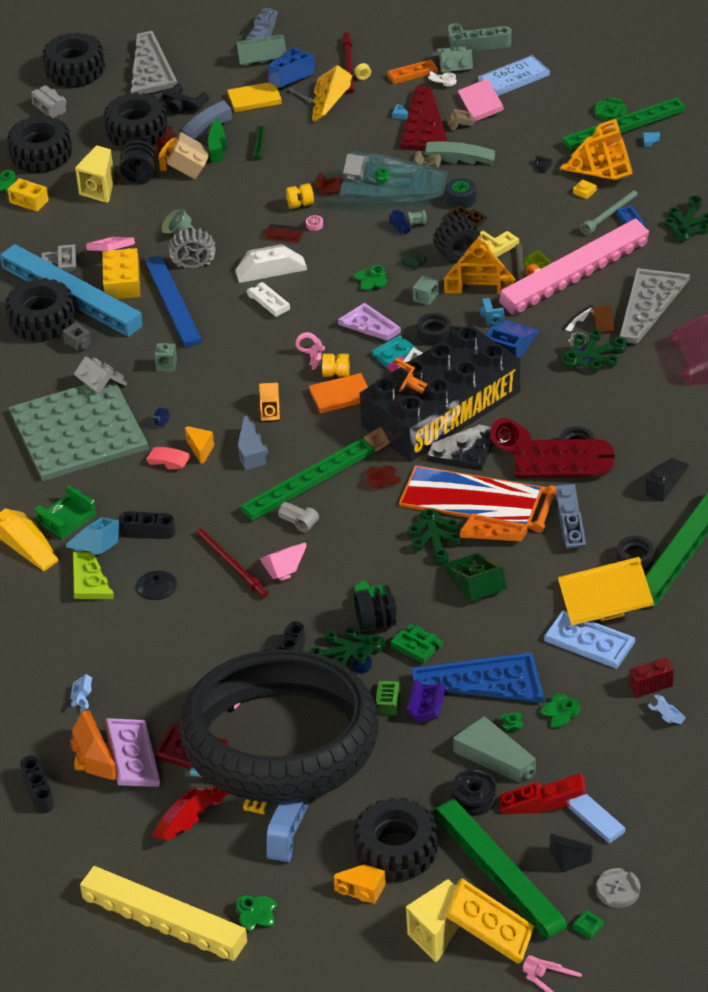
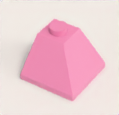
M306 543L296 544L260 558L272 579L279 578L282 581L291 577L290 573L297 570L306 549Z

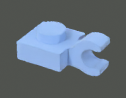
M87 674L73 683L71 691V706L74 708L79 704L81 707L80 712L85 711L89 707L86 697L92 689V677Z
M655 694L654 697L658 700V704L649 703V708L659 711L662 714L661 717L670 724L673 722L682 724L686 717L673 705L668 704L663 696Z

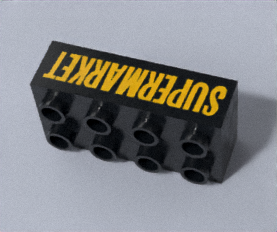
M469 324L466 327L460 328L458 332L442 342L433 345L429 350L413 360L406 362L415 368L412 372L413 377L427 383L422 394L408 386L404 387L402 392H399L409 373L401 367L359 392L361 426L369 432L382 427L390 442L388 446L412 462L428 452L432 443L456 434L520 393V358Z

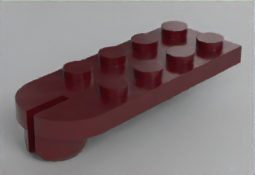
M602 439L516 440L515 478L601 477L608 474L615 467L614 449L610 443Z

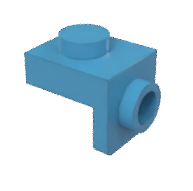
M490 298L482 299L480 315L484 317L486 325L491 326L504 322V309H493Z

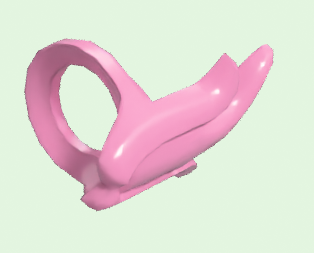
M305 332L296 338V347L301 352L310 354L311 361L309 365H312V370H315L321 360V352L325 350V346L322 345L320 339L314 334ZM303 338H311L315 343L311 348L304 349L300 346V341Z

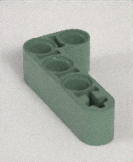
M451 23L448 25V42L450 48L466 46V49H471L472 51L506 48L512 44L511 28L507 26L463 31L461 24Z

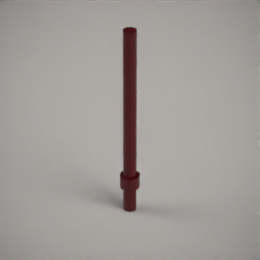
M345 32L343 34L342 46L345 50L346 71L352 75L348 93L353 94L352 41L350 40L349 33Z
M202 528L197 530V535L247 582V586L252 591H256L262 598L268 596L269 592L261 586V582L256 577H252Z

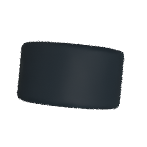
M456 178L447 183L445 188L446 201L451 207L455 208L460 204L464 208H468L475 203L476 186L473 181L467 178Z

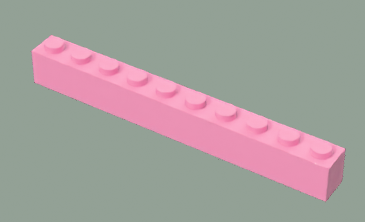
M634 219L501 290L499 302L512 316L518 312H523L527 307L536 305L540 300L550 297L553 293L565 289L566 286L578 282L586 275L589 276L612 261H617L623 255L630 254L636 248L643 247L648 241L649 231L637 219Z

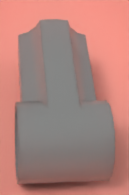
M284 502L278 512L280 518L294 523L296 528L304 533L308 532L319 520V514L313 508L308 507L304 510L288 502Z

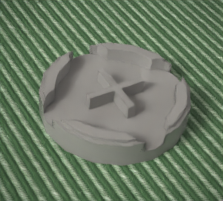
M609 869L600 875L596 883L597 896L601 902L610 907L623 908L630 906L639 898V879L634 873H628L624 869Z

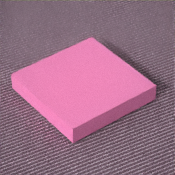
M109 237L87 243L86 247L87 250L109 251L133 245L135 240L133 237Z

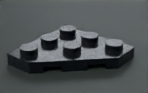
M477 425L432 443L427 455L428 461L482 471L493 445L490 437L491 427Z

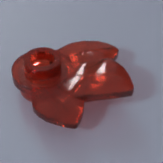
M384 465L380 468L371 466L366 470L369 485L373 488H383L385 484L394 485L402 480L394 476L396 468L390 465Z

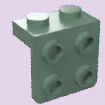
M466 46L436 49V52L432 53V56H440L441 72L473 69L472 50L466 49Z

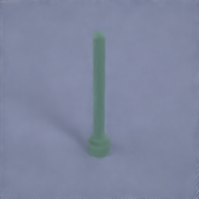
M633 190L595 219L583 222L580 225L582 233L587 236L592 234L598 224L615 213L616 209L623 207L638 195L637 191Z

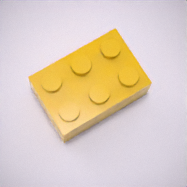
M137 248L103 251L104 293L113 296L115 299L140 297V270Z

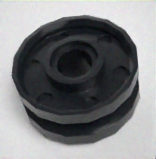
M468 769L455 776L452 782V799H455L469 815H482L494 807L497 787L492 775L480 769Z

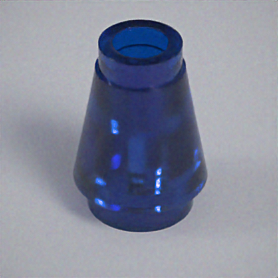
M394 210L390 213V224L402 232V234H408L411 227L404 213L400 210Z

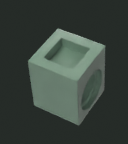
M422 275L413 286V301L429 306L439 294L438 280Z
M157 343L155 351L157 372H175L177 363L175 344Z

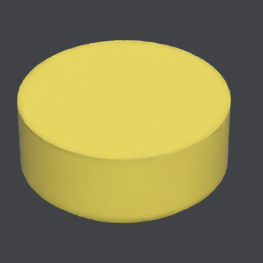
M363 63L355 68L354 73L359 80H366L371 75V69L367 64Z

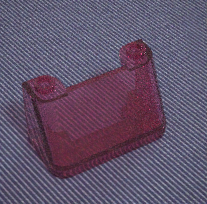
M707 311L674 328L672 333L669 334L670 343L674 344L675 347H679L685 362V368H682L683 379L687 380L688 386L708 384Z

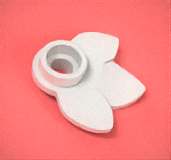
M430 71V76H428L431 81L443 83V85L448 87L455 85L457 82L455 79L456 75L450 71L444 72L443 75Z

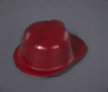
M508 418L495 420L490 428L492 442L515 455L516 440H532L529 431L525 427Z

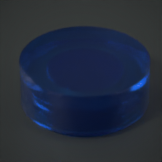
M159 407L154 413V423L157 426L164 427L169 420V411L166 408Z
M370 656L361 665L355 664L354 657L352 658V669L355 672L367 673L371 670L372 659Z

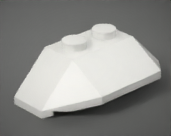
M280 244L249 250L235 269L239 283L305 271L307 266L301 255Z

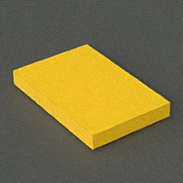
M269 82L227 90L234 113L282 104L277 87Z

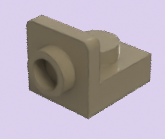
M453 109L448 116L447 123L450 129L455 131L458 124L473 126L475 119L471 112Z

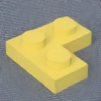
M484 231L480 232L482 241L496 257L519 244V238L508 231L496 238H493Z

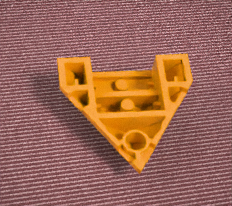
M613 119L600 124L596 128V132L579 146L571 155V159L560 167V170L612 180H619L633 175L617 120Z
M478 237L444 277V293L462 294L463 285H497V294H501V290L515 283V278L482 239Z

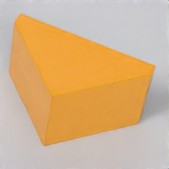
M185 427L186 441L202 464L206 461L214 447L213 432Z

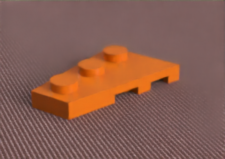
M472 513L460 530V538L522 541L527 534L528 526Z

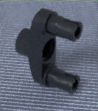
M175 84L171 89L162 93V100L167 104L169 111L175 115L181 111L196 113L209 100L206 92H202L196 98L180 94L183 92L180 84Z

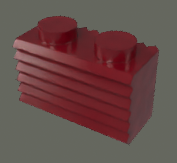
M666 657L629 669L628 685L636 698L673 687L674 667Z

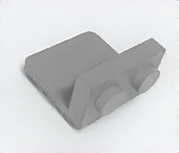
M85 356L74 373L76 377L98 393H101L110 378L124 386L127 385V382L123 380L124 376L117 371L114 372L113 367L107 363L102 365V362L95 357L90 359Z

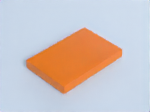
M359 373L310 385L309 391L321 414L360 404L359 392L368 386L362 374Z

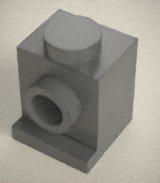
M77 322L62 330L66 346L70 345L77 351L89 347L91 343L90 332Z

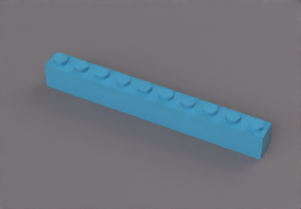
M14 244L0 254L3 269L25 281H32L36 278L38 280L48 278L49 280L55 279L58 283L62 282L71 290L74 308L129 337L143 326L142 314L137 309L102 292L100 289L78 279L24 248Z

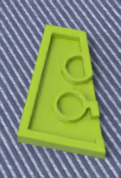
M73 552L74 599H114V593L109 588L108 581L103 576L95 555L91 552Z

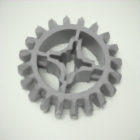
M194 227L192 230L186 228L185 232L180 230L179 234H174L169 244L170 258L178 267L183 266L184 269L204 267L205 264L210 265L216 252L215 242L211 235H208L207 231L202 232L201 228L197 231Z

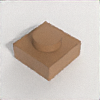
M382 427L364 436L365 440L374 447V453L390 444Z

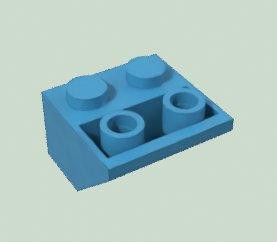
M101 517L66 543V547L73 548L74 551L78 552L91 551L95 555L103 554V552L118 543L119 520Z

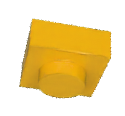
M582 180L573 188V194L588 199L596 192L597 186Z

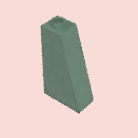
M485 716L453 737V750L456 754L518 783L530 779L536 773V758Z

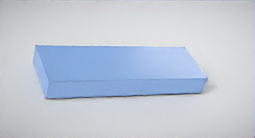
M587 794L569 800L570 806L567 807L608 843H611L625 833V827Z

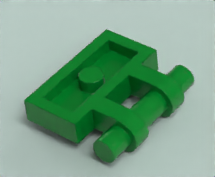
M412 624L407 626V631L402 629L391 641L392 648L422 664L435 653V646L441 648L444 644V641L439 639L436 634H429L422 627Z

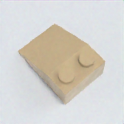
M180 132L166 164L196 180L207 161L209 147Z

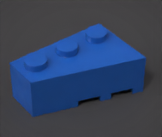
M294 47L290 48V52H284L282 58L278 57L269 64V83L280 88L314 74V55Z

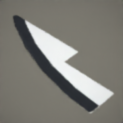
M593 305L579 311L562 329L572 331L577 320L584 322Z

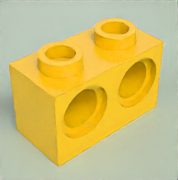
M20 178L8 188L10 203L38 212L49 201L47 187Z

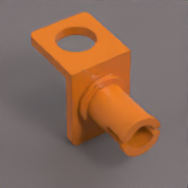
M395 358L393 363L409 372L399 392H402L403 388L408 386L422 394L427 383L413 377L412 372L415 369L413 366Z

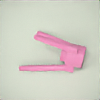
M532 955L527 957L523 965V972L528 974L527 979L536 983L545 992H554L537 978L544 975L546 968L582 977L581 973L563 968L561 964L541 960Z

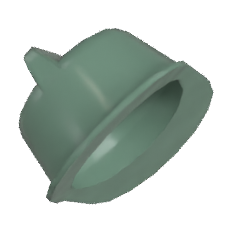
M185 209L174 210L165 218L162 224V232L165 234H179L180 230L185 232L186 228L192 230V219L185 212Z

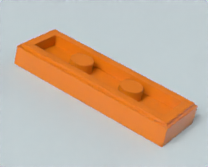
M431 59L387 71V76L393 84L430 75V71L438 73V67Z

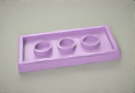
M106 718L104 726L111 756L115 763L118 785L159 787L160 778L146 721Z

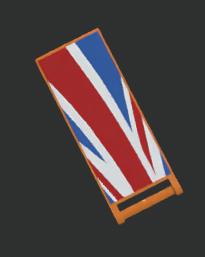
M415 466L399 501V506L417 510L430 508L435 509L440 514L470 518L473 513L526 525L528 529L542 533L553 498L556 497V487L553 485L542 487ZM542 493L546 494L537 521L531 522Z

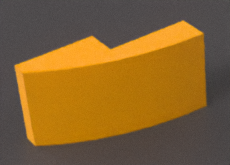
M172 138L162 148L159 154L160 171H167L168 164L166 163L177 138Z

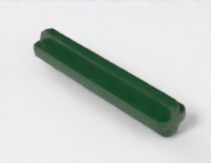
M257 126L253 149L254 160L262 159L266 132L265 126Z

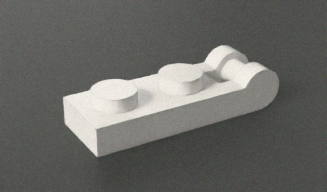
M263 282L257 284L255 288L247 289L248 296L251 299L254 298L275 317L290 310V304Z

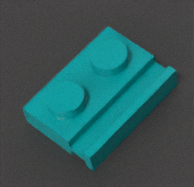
M399 335L372 350V356L377 357V360L388 368V364L393 362L395 358H406L413 347L417 348L406 339L403 340L402 336Z

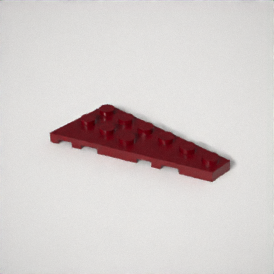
M415 86L400 143V150L425 151L427 142L448 141L432 87Z

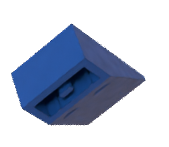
M506 320L492 326L486 333V336L502 345L518 358H521L540 330Z

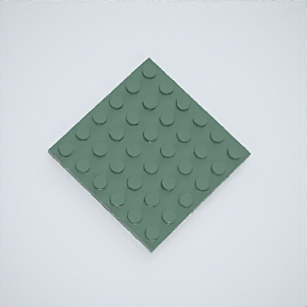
M111 378L101 393L96 392L85 384L9 407L14 423L42 481L149 449L148 443L116 381Z

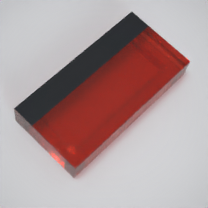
M270 224L265 234L266 239L299 243L303 234V227Z

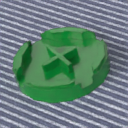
M606 98L605 101L600 100L595 104L594 113L600 120L610 121L627 115V105L620 99Z

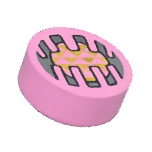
M316 215L308 217L306 219L307 229L311 231L320 230L323 227V219Z

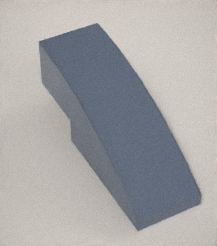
M225 101L212 105L189 121L182 128V133L193 139L208 134L216 119L219 118L221 123L232 120L231 108Z

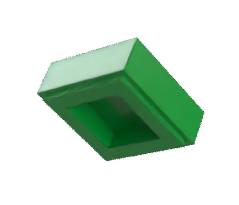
M587 910L573 923V929L589 939H592L604 926L603 919Z

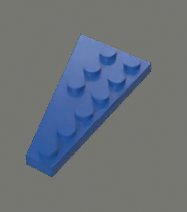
M533 652L411 668L413 682L418 679L423 687L442 683L445 687L444 692L544 703Z

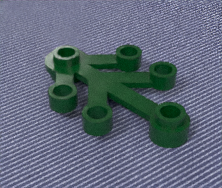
M693 195L689 197L688 206L690 208L686 217L679 212L677 207H671L669 209V217L664 220V226L671 228L674 231L673 237L680 242L689 240L691 235L696 233H708V213L693 219L696 211L702 207V198L700 196ZM674 218H676L682 224V226H678L675 223ZM699 224L697 227L689 229V227Z
M593 329L590 331V340L585 351L578 353L580 346L584 344L585 336L576 334L571 351L563 354L562 361L568 368H575L577 365H580L594 372H599L602 363L607 364L609 367H615L618 362V358L615 355L606 357L600 354L609 351L622 354L626 350L627 343L624 338L617 337L612 343L594 348L596 342L600 340L601 332L598 329ZM585 358H590V359H592V361L590 362V361H587V360H584V359H585Z
M435 509L423 510L420 513V521L408 528V535L416 538L412 541V549L414 551L423 550L424 545L432 538L435 549L433 562L439 567H443L444 563L449 562V554L443 549L440 537L450 541L453 545L462 543L460 533L454 532L458 529V521L456 519L446 520L439 517V513ZM436 524L446 527L448 531L453 533L451 534L445 530L438 528ZM425 526H428L429 529L420 538H416L420 535V531Z
M348 627L345 629V638L348 640L354 639L360 643L339 638L335 631H328L325 633L326 643L335 644L340 647L326 650L314 647L309 652L325 657L339 655L334 660L344 666L354 656V663L361 665L366 662L371 653L383 651L385 639L378 635L368 637L357 633L356 628Z

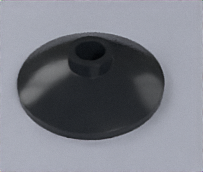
M161 570L144 574L137 583L139 594L149 600L165 599L174 593L177 586L175 577L171 573Z

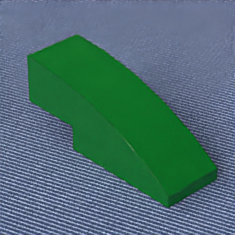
M219 118L212 124L208 136L211 163L224 161L223 151H227L226 136Z

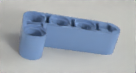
M310 799L279 803L268 826L267 859L290 862L293 851V836L308 808Z

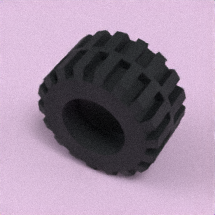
M453 215L451 218H446L436 228V233L433 234V243L447 261L449 260L452 263L455 261L457 263L481 234L466 216Z

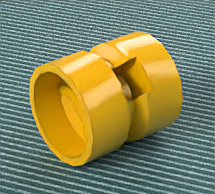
M310 183L302 184L299 188L296 186L286 188V198L290 209L300 208L301 205L304 207L314 205V195Z
M323 354V377H334L335 374L338 377L349 376V354H338V356Z

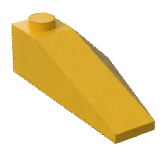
M338 65L320 76L314 89L316 97L313 101L316 104L313 108L312 116L314 122L325 116L351 85L352 75Z
M6 508L0 512V540L42 571L47 570L58 562L56 554L32 518L23 512Z

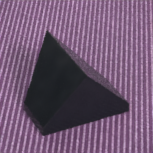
M551 834L549 851L564 873L591 863L593 845Z

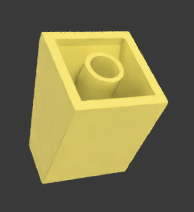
M96 146L75 167L79 195L108 203L114 181L111 149Z
M449 879L406 906L407 934L435 962L440 959L459 928L458 924L445 917L456 885Z

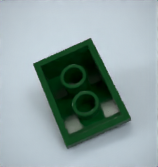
M479 553L443 564L444 570L462 595L471 601H479L484 596L497 595L502 590L507 589L503 566Z

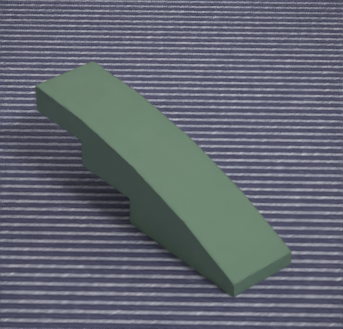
M427 142L425 148V155L432 156L439 153L442 158L441 160L454 165L457 164L458 160L474 165L477 160L492 166L495 159V150L465 143Z

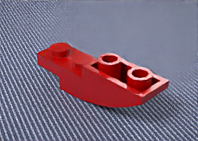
M581 773L543 786L537 781L499 794L500 811L502 814H533L570 806L569 800L586 794L585 778Z
M215 786L209 790L207 788L195 787L169 808L158 823L153 837L168 841L175 838L176 833L191 829L193 827L192 824L199 821L197 814L206 811V807L209 805L221 803L223 801L222 798L229 794Z

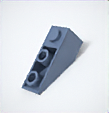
M244 416L238 442L239 459L245 470L266 465V456H268L266 445H262L260 434H256L255 425L249 421L247 416Z

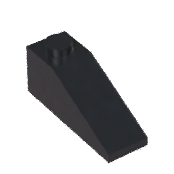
M670 458L656 466L647 478L646 496L664 502L689 467V464Z

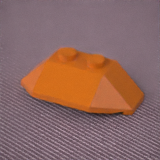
M90 710L82 711L72 729L73 739L70 740L73 752L77 751L78 764L83 765L86 773L116 780L115 763Z

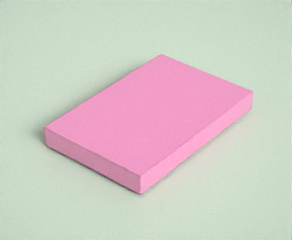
M488 79L458 90L459 96L468 112H471L475 122L504 110Z

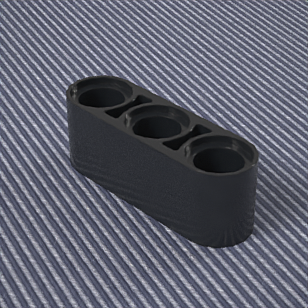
M125 511L119 515L120 531L125 537L170 539L175 535L174 517L169 513Z
M299 621L290 622L286 626L275 650L301 651L306 641L304 625Z
M31 755L26 756L20 762L24 783L36 811L43 814L48 813L54 807L50 786L38 758Z

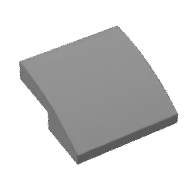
M58 246V251L42 253V259L70 273L76 269V246Z

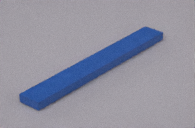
M158 255L144 259L145 265L184 347L202 343L201 336L162 256Z

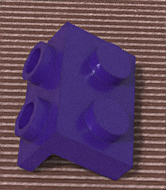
M418 679L414 680L407 712L416 723L439 718L445 691L444 685L438 683L423 687Z

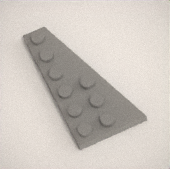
M153 31L137 34L131 94H134V92L139 94L155 93L171 89L177 84V80Z
M637 268L620 337L624 338L626 343L638 344L690 280V274Z

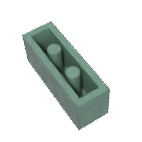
M283 34L236 42L239 62L244 66L253 64L252 62L259 61V63H265L270 59L282 58L283 53L286 52Z

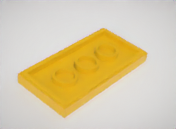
M460 879L458 881L445 917L517 964L522 962L534 925L466 880Z

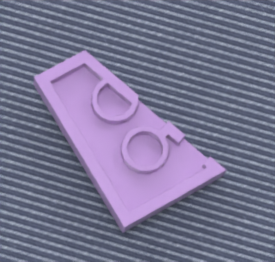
M366 303L338 319V325L386 341L401 333V328Z

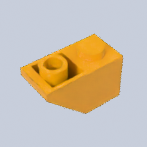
M259 384L261 421L280 420L279 384Z
M365 864L336 873L334 876L335 891L342 895H349L363 902L373 904L376 903L386 885L385 871Z

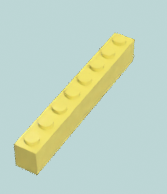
M93 866L80 884L82 898L87 902L96 903L108 911H115L125 918L139 921L144 926L158 929L166 935L170 934L182 942H189L198 946L201 950H208L223 959L227 958L235 961L247 943L246 928L99 867Z

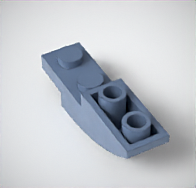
M270 8L262 10L255 19L254 28L246 40L271 36L278 14L277 11H273Z
M575 484L557 485L555 491L558 515L566 549L586 547Z

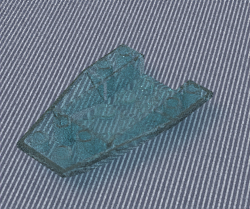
M350 151L352 155L364 156L365 158L362 181L357 180L356 182L349 181L346 178L340 190V196L346 199L392 203L422 201L444 195L448 171L383 154ZM380 168H385L390 172L389 181L386 183H378L376 177H374V173Z

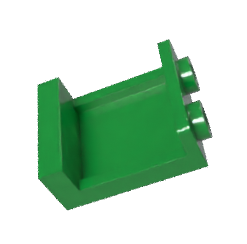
M70 485L65 487L66 495L48 509L41 505L34 509L37 523L62 540L96 516L93 499L83 495L78 489H74Z

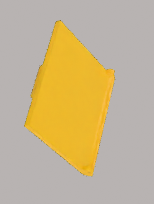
M639 557L558 577L571 626L601 619L602 622L625 616L624 612L654 605Z

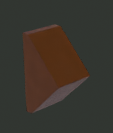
M611 305L592 307L589 312L594 328L598 329L601 334L614 333Z

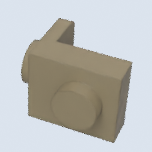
M418 151L413 162L414 166L422 174L437 170L442 158L439 153L424 158L422 153Z

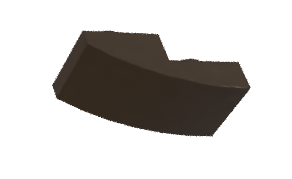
M460 204L448 214V218H451L453 215L466 216L476 228L487 220V217L477 210L472 209L469 211Z

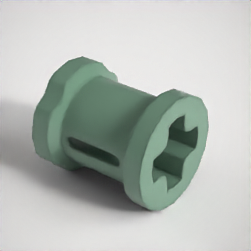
M425 209L421 210V212H407L409 227L415 224H427Z

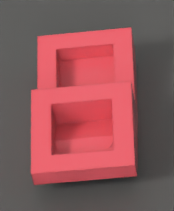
M154 447L146 460L149 465L165 464L167 470L183 469L190 458V454L173 448Z

